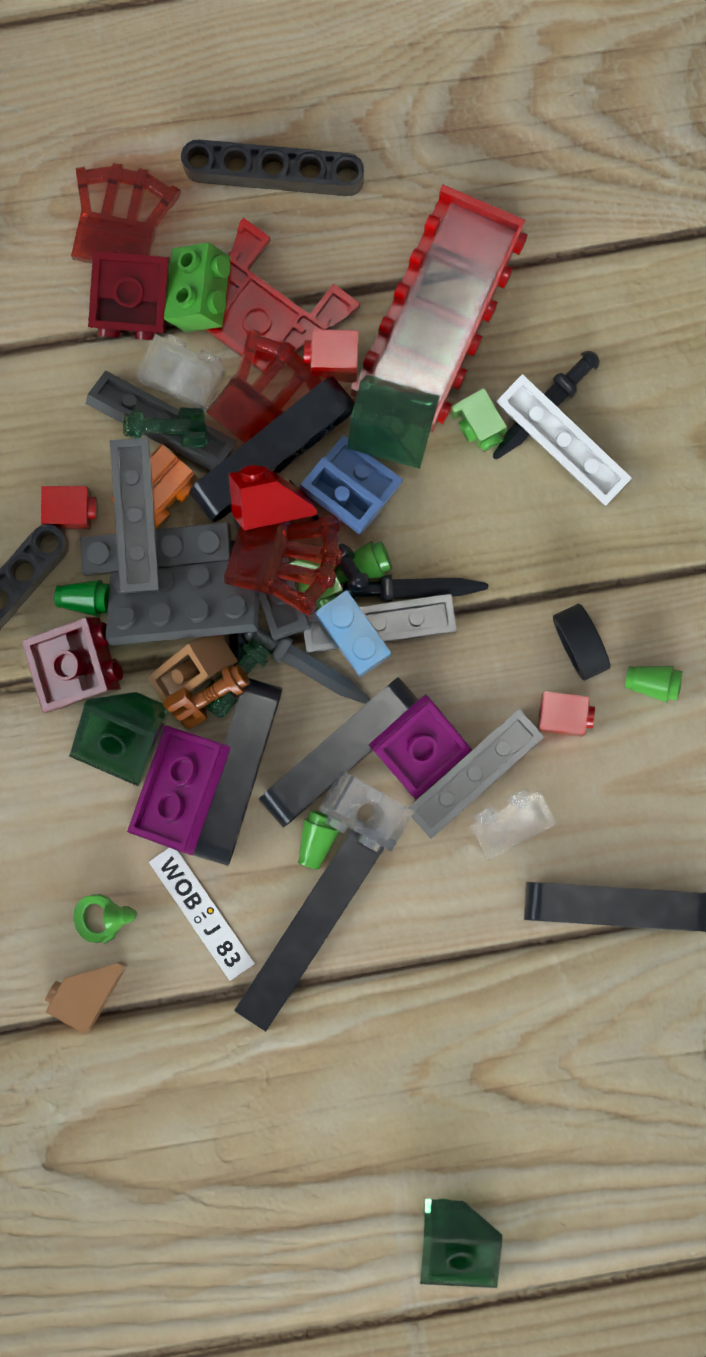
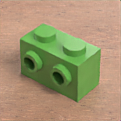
M209 242L172 248L164 320L185 332L222 327L226 308L228 275L230 273V256Z

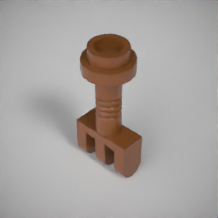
M229 665L222 669L223 678L207 687V689L205 688L193 696L183 687L164 700L163 706L169 712H172V715L181 721V724L186 729H191L208 719L206 705L230 691L235 695H240L245 691V687L250 684V681L240 665L234 667Z

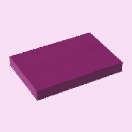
M165 725L127 832L193 856L231 747Z

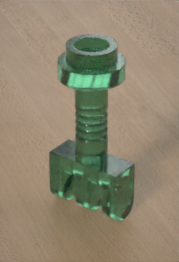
M180 407L177 419L143 418L141 410H132L131 413L124 414L123 435L130 436L131 439L142 438V433L180 434L181 447H205L209 444L208 435L206 434L207 425L204 421L205 412L201 408Z
M254 639L249 645L245 643L241 647L246 654L237 665H240L247 675L257 663L263 668L268 663L266 659L270 653ZM212 680V681L206 686V689H207V687H210V685H213V684L215 683V681ZM230 691L210 702L205 708L217 718H222L238 700L231 695L233 692Z

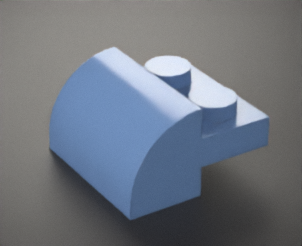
M343 435L325 458L322 457L300 484L299 490L361 535L374 522L381 509L400 487L403 479Z

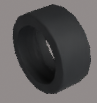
M578 603L553 615V622L561 643L582 680L585 681L610 669L609 657L587 611L581 604Z

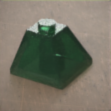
M366 375L360 381L351 416L347 449L420 469L440 395Z
M138 692L87 699L69 757L139 786L159 742L169 711L163 706V703Z
M444 1198L425 1199L420 1284L497 1288L502 1234L464 1201Z

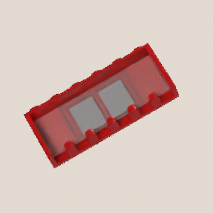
M442 184L439 191V200L432 215L430 214L427 218L424 233L417 248H414L410 256L409 266L402 282H399L396 287L393 302L387 315L383 317L379 325L376 340L371 350H368L358 380L353 382L351 386V396L431 432L434 431L437 422L444 425L452 403L447 402L453 388L459 391L468 371L462 368L468 354L473 357L475 356L483 338L482 335L477 334L482 321L489 323L498 302L492 300L498 287L505 289L513 271V268L508 266L512 254L520 255L527 240L528 234L523 232L524 219Z

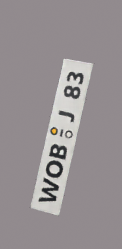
M168 848L149 861L229 981L255 964L177 850Z

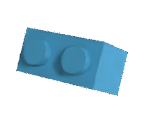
M347 590L315 612L317 618L359 678L391 657L390 650Z

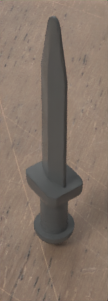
M258 622V631L243 633L246 641L249 642L252 639L272 651V657L276 662L280 663L281 660L338 695L364 704L370 701V698L349 678L292 645V639L284 637L274 640L269 632L259 627L260 622Z

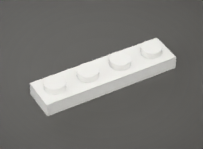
M523 374L496 401L511 418L604 506L632 479Z

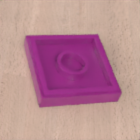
M426 694L368 744L415 800L472 751V748Z

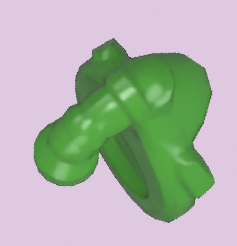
M92 894L83 897L76 904L73 921L77 932L86 941L93 943L103 942L105 944L116 937V933L124 924L131 923L137 917V912L129 906L119 907L108 896ZM91 904H98L104 909L103 922L105 930L101 933L94 932L87 925L86 911Z

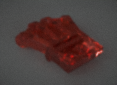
M119 163L86 170L85 166L75 168L82 210L71 253L72 260L92 264L93 251L150 256L155 238V230L168 210L178 200L181 190L174 185L167 186L150 175L147 169L139 168L138 171L124 169L123 164ZM108 182L101 213L92 212L89 185ZM121 183L134 186L126 219L112 216L118 188ZM148 190L161 200L144 223L138 221L144 192Z
M250 329L237 373L229 380V383L206 412L246 443L284 412L282 408L304 381L309 390H312L322 381L319 376L311 375V364L304 363V359L294 352L295 347L291 343H282L260 336V331ZM256 350L273 355V360L252 385L247 382ZM286 364L295 373L275 399L271 401L262 394V391L283 365Z
M324 516L317 521L301 523L286 521L249 530H243L240 526L224 575V583L272 594L300 612L311 615L317 608L316 602L328 588L334 586L337 577L334 570L342 560L343 552L339 549L337 533L340 530L338 518L335 516ZM322 537L323 547L290 540ZM285 556L320 563V567L311 569L283 563ZM278 578L310 586L305 592H298L278 580Z

